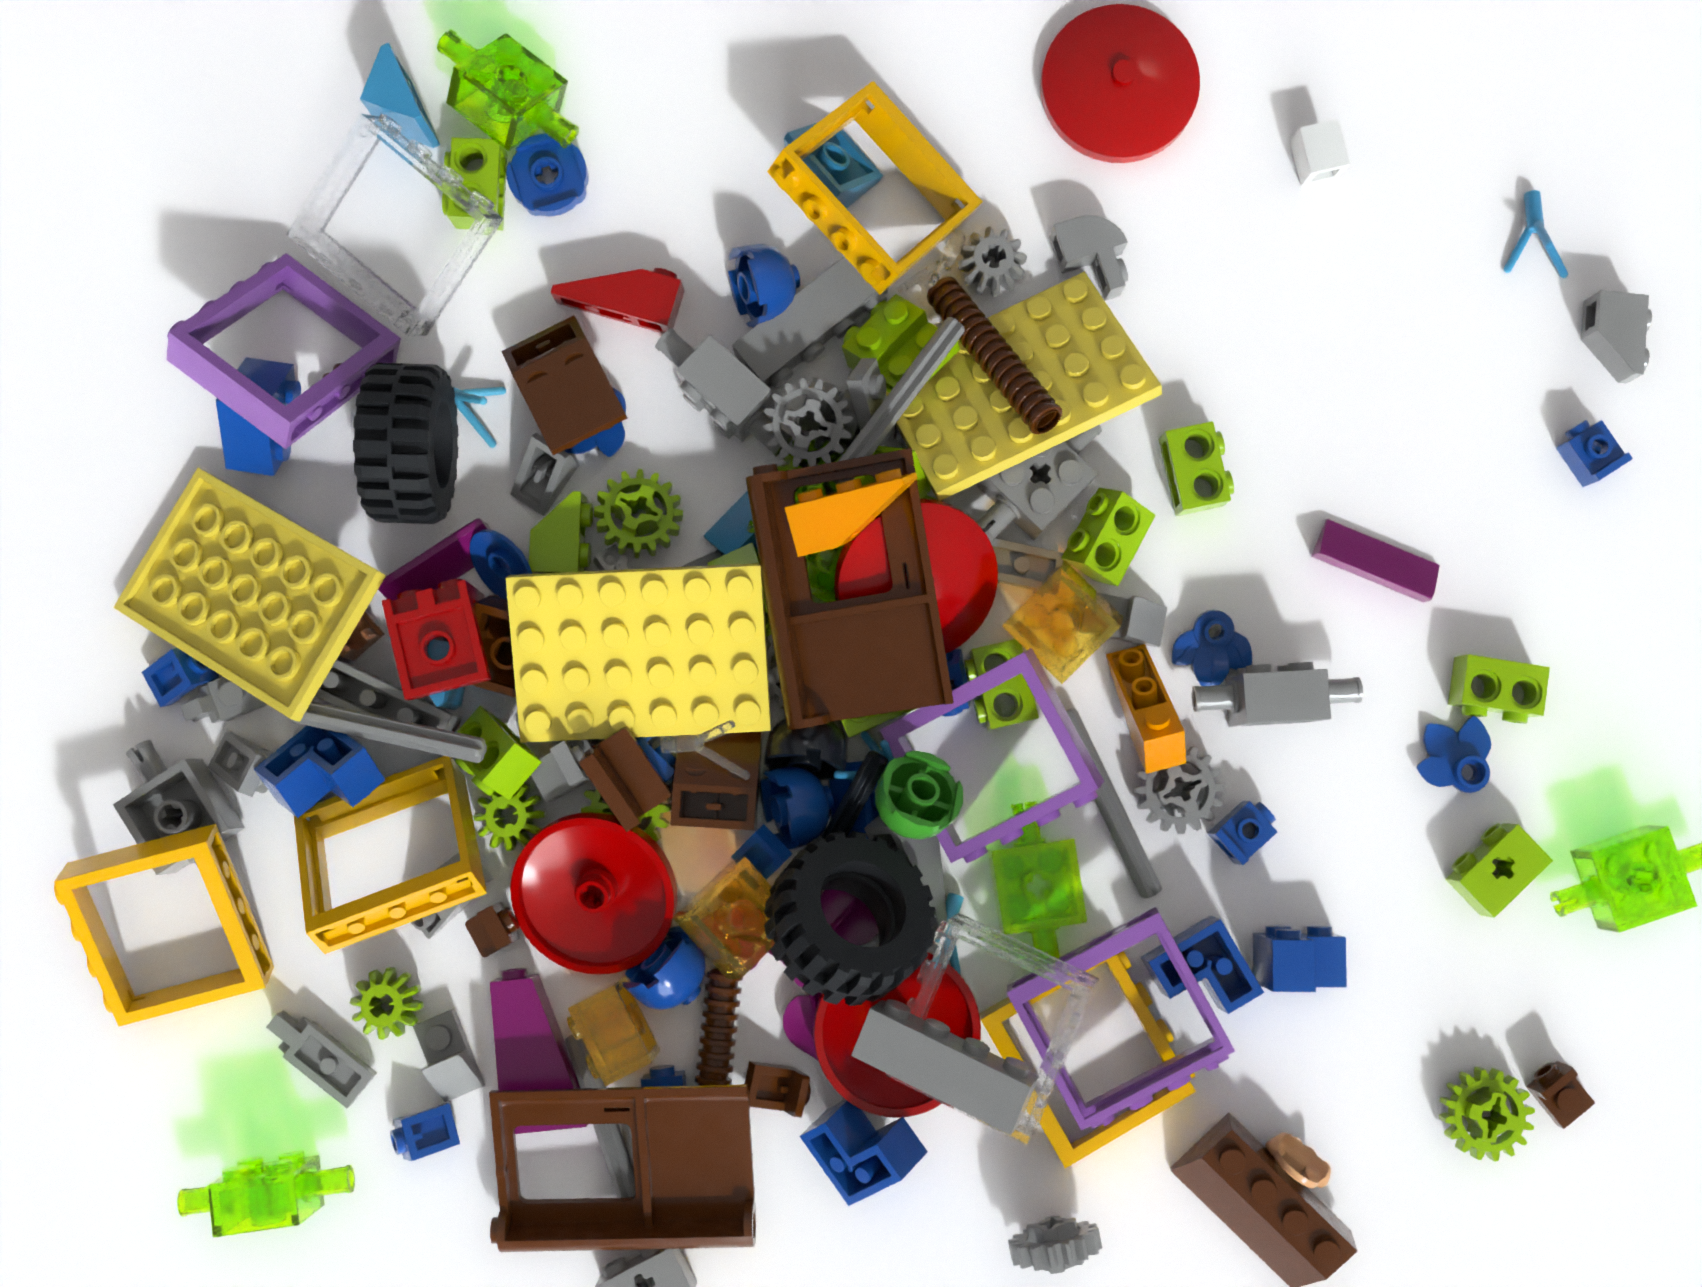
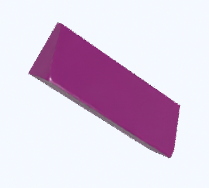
M476 518L387 575L378 590L386 599L396 600L397 594L401 592L429 588L435 590L438 589L439 583L459 578L474 568L469 549L472 537L481 530L492 529L482 519Z
M1329 519L1325 520L1311 555L1313 558L1423 603L1432 600L1435 593L1439 564Z

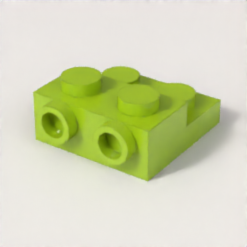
M895 294L890 300H883L874 306L870 319L860 328L858 326L851 327L846 332L841 347L847 366L854 370L862 358H877L880 373L886 380V391L890 393L937 331L938 327L928 322L925 310ZM958 341L929 380L960 350Z

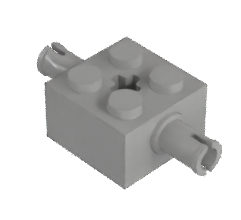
M673 328L667 330L659 338L655 348L661 351L678 367L676 372L681 382L678 387L684 393L682 395L683 398L698 412L705 408L709 412V416L714 420L712 424L728 439L735 435L743 442L751 433L775 457L779 455L782 450L779 444L771 447L767 444L775 437L774 432L763 430L764 425L772 423V419L764 413L765 408H775L771 389L712 335H709L694 350ZM781 428L784 438L790 443L792 436Z
M1100 425L976 484L995 503L976 522L982 530L991 525L985 532L991 543L1012 520L1034 541L1093 481L1098 473L1079 456V453L1102 432ZM1039 475L1042 481L1034 484L1030 478Z
M1313 662L1288 663L1285 666H1278L1277 672H1272V664H1259L1238 668L1236 676L1225 678L1226 685L1193 686L1191 698L1194 712L1227 710L1229 727L1309 723L1331 720L1330 704L1361 703L1363 699V685L1360 677L1328 679V669H1314Z
M151 740L135 745L137 750L130 748L126 752L127 757L131 759L145 783L114 803L113 806L137 844L212 824L217 825L224 842L245 828L203 759L184 758L167 769ZM182 813H183V816L181 817V821H182V822L179 823V822H178V818H179V817L182 815ZM194 858L152 869L156 875L178 872L189 864H196Z

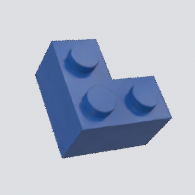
M246 357L237 369L285 406L301 395V384L299 381H296L294 364ZM217 398L215 401L226 469L274 476L283 461L289 459L291 446L284 449Z
M305 726L254 768V771L275 800L297 818L312 808L330 791L354 807L385 781V778L365 747L347 734L312 726Z
M1210 915L1173 937L1197 982L1202 981L1218 1009L1230 1014L1264 993L1221 919ZM1162 944L1140 957L1163 995L1171 999L1186 990Z
M1265 926V933H1253V974L1260 986L1272 992H1316V987L1347 988L1346 937L1332 933L1331 926H1307V933H1302L1300 929H1291V926Z
M846 1099L827 1109L799 1136L848 1206L902 1181L928 1152L904 1117L876 1130L863 1110L849 1103Z

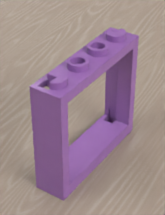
M285 253L275 261L262 265L258 272L247 280L236 282L229 292L217 300L206 302L199 312L187 320L176 322L170 328L167 335L166 360L284 449H287L360 392L359 386L362 378L365 377L364 373L367 369L377 363H396L401 338L293 257ZM281 290H285L362 348L286 406L203 345Z
M1032 648L952 690L953 704L919 708L880 729L884 740H887L894 758L903 757L906 752L913 751L905 737L906 734L1022 673L1077 774L1080 782L964 841H961L951 823L936 835L951 863L961 858H964L966 863L972 862L988 852L986 845L998 839L1002 845H1005L1024 834L1022 827L1034 821L1040 827L1061 816L1058 809L1073 802L1076 808L1091 802L1098 797L1095 790L1099 789L1104 783L1100 772Z
M1156 907L1007 985L1006 993L1081 1131L1090 1126L1092 1129L1102 1124L1105 1127L1115 1119V1113L1127 1107L1130 1110H1136L1147 1105L1153 1100L1152 1094L1165 1087L1172 1091L1184 1086L1191 1080L1190 1075L1204 1067L1207 1071L1219 1068L1218 1064L1229 1059L1228 1055L1235 1052L1228 1036ZM1156 934L1213 1037L1085 1103L1030 1000Z

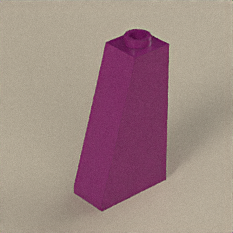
M526 968L502 970V977L490 982L498 1090L580 1088L566 1043L539 974L527 975ZM588 1124L518 1126L515 1128V1134L587 1127Z

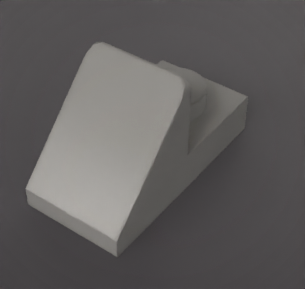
M1088 591L1080 632L1159 648L1167 607L1138 596H1132L1128 599Z
M226 730L208 768L237 792L253 797L255 791L266 793L268 790L254 771V768L273 752Z
M455 1008L413 1026L428 1064L421 1069L422 1074L444 1102L485 1085Z

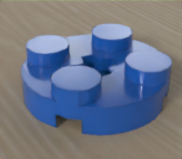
M549 133L531 136L519 144L516 148L517 153L507 166V182L517 202L526 208L531 215L558 216L570 211L576 205L583 202L587 194L586 188L589 182V174L584 157L578 147L573 143L570 144L568 141L560 139L557 135ZM549 166L552 172L558 171V176L550 184L537 180V177L543 175L542 168Z

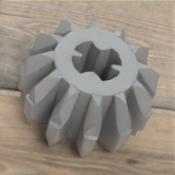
M990 226L986 228L984 238L974 232L970 235L971 245L963 244L960 254L964 259L959 261L958 269L968 272L963 281L965 285L978 282L976 289L978 295L984 293L985 287H990L992 296L998 297L1000 285L1005 290L1011 292L1015 287L1014 279L1021 280L1024 276L1025 270H1023L1021 265L1026 263L1027 255L1017 252L1021 246L1020 239L1007 241L1009 234L1007 228L1001 231L1000 237L994 236V230ZM987 257H995V263L999 261L998 267H989L990 261L986 263Z

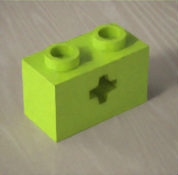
M1497 823L1491 826L1480 838L1483 843L1473 853L1469 851L1461 855L1451 866L1454 871L1445 879L1481 916L1495 918L1553 862L1551 857L1519 824ZM1494 859H1495V860H1500V861L1496 864V867H1495V865L1493 864V860H1494ZM1497 868V870L1499 871V873H1498V874H1492V873L1495 871V869Z

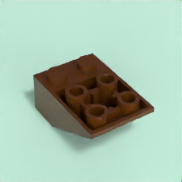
M574 315L501 351L552 455L565 449H570L579 442L601 431L608 430L615 424L628 418Z
M763 731L679 735L673 779L671 826L738 830L757 829Z

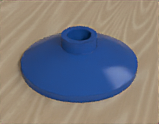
M484 529L472 537L469 549L476 572L494 594L507 600L506 577L508 575L532 574L528 561L523 552L509 538L497 531Z

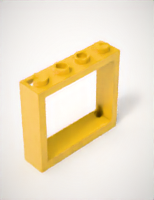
M874 81L870 82L786 146L767 171L776 181L777 185L790 196L805 213L806 217L833 243L834 247L845 256L862 275L863 279L879 295L957 229L983 202ZM868 100L875 106L873 109L867 105ZM854 120L945 219L943 223L897 262L886 253L802 161ZM957 198L965 206L963 209L955 202Z
M442 756L386 777L384 782L354 807L350 806L340 797L335 796L317 802L299 818L294 816L305 931L324 954L487 894L466 779L452 757ZM449 794L460 861L332 908L324 839L441 795Z
M216 824L67 862L54 881L56 899L58 903L66 908L71 919L72 935L76 941L81 942L87 955L89 973L92 977L97 978L103 991L104 1006L109 1013H113L118 1027L263 989L268 984L274 965ZM194 858L239 965V969L135 996L87 885Z
M1124 951L1030 1000L1031 1004H1034L1105 962L1162 1062L1175 1057L1168 1044L1174 1038L1162 1018L1156 1021L1148 1009V1006L1153 1004V1001L1143 984L1138 982L1134 985L1126 970L1131 968L1132 965ZM1006 997L979 1013L980 1020L1003 1059L1013 1057L1023 1061L1001 1023L1017 1014L1009 997ZM1194 1073L1190 1075L1191 1079L1195 1077ZM1190 1081L1172 1091L1165 1088L1153 1095V1100L1147 1105L1136 1110H1127L1117 1116L1110 1124L1105 1127L1104 1125L1098 1127L1071 1144L1037 1084L1028 1104L1062 1164L1067 1168L1195 1093L1196 1090Z

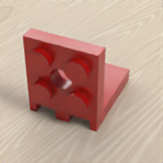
M447 580L439 583L438 589L435 590L432 588L425 590L413 589L397 594L396 600H382L404 699L407 701L492 680L475 613L476 602L482 600L485 596L466 580ZM436 637H445L450 646L448 654L443 659L432 660L428 654L429 643Z

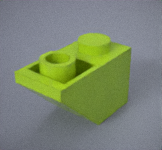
M581 491L571 492L530 530L529 566L532 574L582 572L584 567L590 568L592 557L591 544L585 543L586 527H592L593 504L587 503V497Z

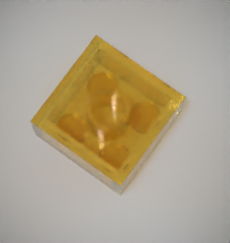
M1063 560L1006 618L1002 627L1026 650L1032 648L1039 662L1063 684L1121 627L1123 616L1070 564Z
M746 857L730 861L672 917L727 980L742 978L775 944L773 939L768 940L766 938L764 927L765 923L770 919L766 917L764 910L766 901L771 896L770 889L772 886Z
M625 976L580 998L568 1008L571 1015L567 1017L570 1031L577 1041L583 1039L589 1055L585 1056L588 1068L595 1079L601 1077L605 1087L651 1064L661 1051L637 1000L622 986V982H627Z

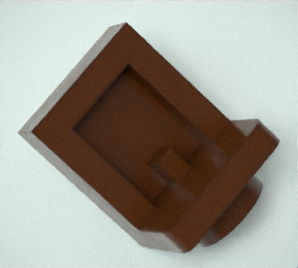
M502 902L485 908L465 922L470 936L484 958L521 938L517 932L519 924L515 915L509 907L505 908Z
M749 1061L744 1084L748 1085L750 1107L785 1111L792 1117L801 1118L804 1106L809 1102L811 1094L810 1076L795 1067Z

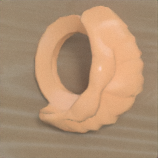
M1281 1132L1266 1142L1265 1147L1274 1157L1275 1161L1294 1180L1311 1189L1327 1186L1331 1175L1330 1165L1318 1157L1314 1149L1304 1145L1298 1137Z

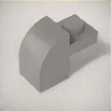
M1094 215L1079 216L1054 224L1049 238L1061 273L1070 272L1092 264L1104 301L1119 297L1126 286L1125 282L1128 281V272L1123 259L1116 258V256L1122 255L1128 244L1121 229L1110 220Z
M588 740L562 741L551 747L549 754L539 758L542 763L531 774V777L546 803L553 802L590 781L578 763L584 752L592 747Z

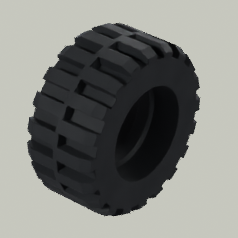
M377 363L364 373L365 377L361 380L359 386L360 393L357 395L355 404L357 409L353 428L355 429L353 440L355 456L354 475L357 478L356 488L358 495L361 496V506L366 511V514L376 522L438 523L445 519L447 512L450 511L451 499L454 498L455 480L457 479L459 433L457 405L454 400L455 392L454 387L451 386L452 380L447 371L438 365Z
M841 831L829 833L825 839L818 837L809 842L803 850L797 853L773 883L770 889L771 896L766 901L764 910L766 917L770 918L764 925L766 938L768 940L773 939L775 943L770 950L777 962L782 960L787 968L783 972L791 981L795 977L804 984L802 990L812 996L817 992L824 994L823 1000L825 1002L837 1005L845 998V1004L848 1006L862 1005L866 1000L870 1002L877 1001L890 991L892 992L907 979L928 956L927 950L933 945L936 934L935 930L931 927L937 922L936 909L929 906L933 896L929 885L923 886L920 880L923 874L916 865L911 867L905 860L907 855L899 848L893 851L887 847V841L876 836L869 840L866 839L867 834L852 831L847 837ZM840 890L861 900L871 911L877 923L879 932L878 947L858 946L840 937L831 928L824 916L821 906V891Z

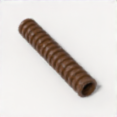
M943 277L936 281L928 290L927 302L940 315L942 321L948 317H953L964 326L965 331L959 338L960 343L973 356L974 361L980 365L982 371L987 374V377L993 382L994 386L1000 390L1001 395L1007 399V402L1014 408V411L1021 416V420L1028 425L1029 430L1033 434L1039 435L1055 427L1063 413L1062 408L1055 403L1054 398L1041 386L1040 381L1034 377V374L1027 368V365L1020 360L1018 354L1006 343L1004 337L992 326L991 321L986 318V315L972 301V298L954 277Z
M714 968L706 972V977L710 978V981L705 984L708 996L703 998V1003L707 1004V1008L702 1011L705 1022L700 1025L704 1035L699 1037V1042L703 1045L697 1052V1055L701 1057V1061L696 1063V1069L700 1070L699 1075L695 1076L694 1080L698 1083V1086L732 1084V1079L728 1075L733 1072L730 1060L735 1058V1053L731 1051V1047L736 1045L733 1034L737 1033L738 1027L734 1025V1021L739 1019V1014L735 1010L736 1007L740 1006L741 1002L737 999V994L742 993V988L738 986V982L743 980V974L736 970L729 971Z

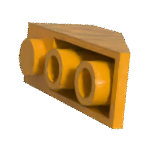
M900 468L875 474L876 482L862 485L861 479L857 478L836 484L837 492L823 495L822 488H817L797 494L799 502L784 508L798 557L834 549L852 541L918 478L916 472L901 475Z
M1143 644L1106 654L1131 739L1145 773L1148 774L1186 764L1185 730L1146 645Z

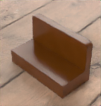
M627 727L621 728L585 751L578 762L626 832L639 825L646 812L671 796L670 788Z

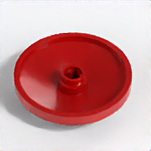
M1104 5L1078 15L1066 24L1054 38L1046 54L1041 72V100L1053 129L1074 150L1103 162H1136L1152 157L1166 149L1186 128L1199 98V66L1193 48L1187 38L1164 16L1136 5Z
M921 498L920 503L945 653L947 654L965 643L986 619L996 595L998 566L989 538L972 518L948 503ZM881 513L852 541L844 545L835 570L834 591L836 601L886 593L891 590L893 582Z
M596 812L576 813L561 817L547 824L524 847L517 858L511 877L512 908L526 938L549 960L580 973L612 974L640 964L661 945L673 923L676 913V879L665 853L657 842L641 828L636 826L626 832L616 816Z
M927 952L928 956L924 962L892 992L890 991L877 1001L870 1002L866 1000L862 1005L848 1006L845 1004V998H843L836 1005L825 1002L823 1000L824 994L822 993L818 1000L813 1021V1041L820 1067L831 1085L843 1098L868 1113L893 1118L910 1117L928 1112L944 1103L851 1056L870 1008L879 1001L897 1000L907 1005L911 1009V1014L923 1020L932 1018L941 1021L950 1028V1033L964 1040L967 1037L981 1040L979 1011L970 988L961 975L944 960L941 961L939 966L933 965L934 955Z

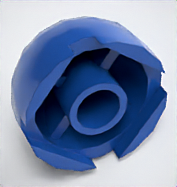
M766 244L745 245L731 250L729 260L736 259V269L728 271L729 283L739 314H748L751 321L745 324L748 327L754 328L759 323L771 320L784 312L792 303L796 294V288L800 287V275L797 267L794 264H790L787 257L776 247Z
M786 766L765 771L763 774L768 778L760 781V797L766 823L774 820L779 832L774 835L789 850L806 846L809 842L818 838L826 829L830 816L829 810L833 809L834 806L830 788L827 785L823 786L819 778L808 769Z
M680 925L669 929L667 933L669 937L661 943L652 955L625 972L630 981L622 982V986L635 999L649 1008L664 1010L675 1008L680 1004L688 1005L701 992L699 985L703 980L706 968L704 953L696 939Z

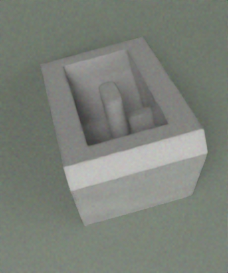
M535 433L531 436L510 495L544 516L579 465L564 450L552 455L544 437Z

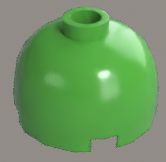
M920 751L906 752L903 757L891 760L883 770L875 789V804L882 821L891 831L898 835L911 839L934 837L948 827L960 812L963 805V787L960 780L956 783L949 773L951 767L935 755Z

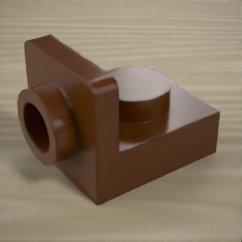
M1556 1061L1555 1063H1547L1540 1067L1534 1074L1535 1079L1526 1088L1558 1127L1565 1129L1591 1108L1595 1101L1575 1078L1578 1075L1576 1070L1570 1065Z

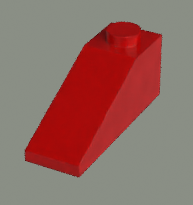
M654 268L653 272L637 269L552 285L550 293L557 304L664 334L670 328H674L685 290L681 279H677V274L667 269Z

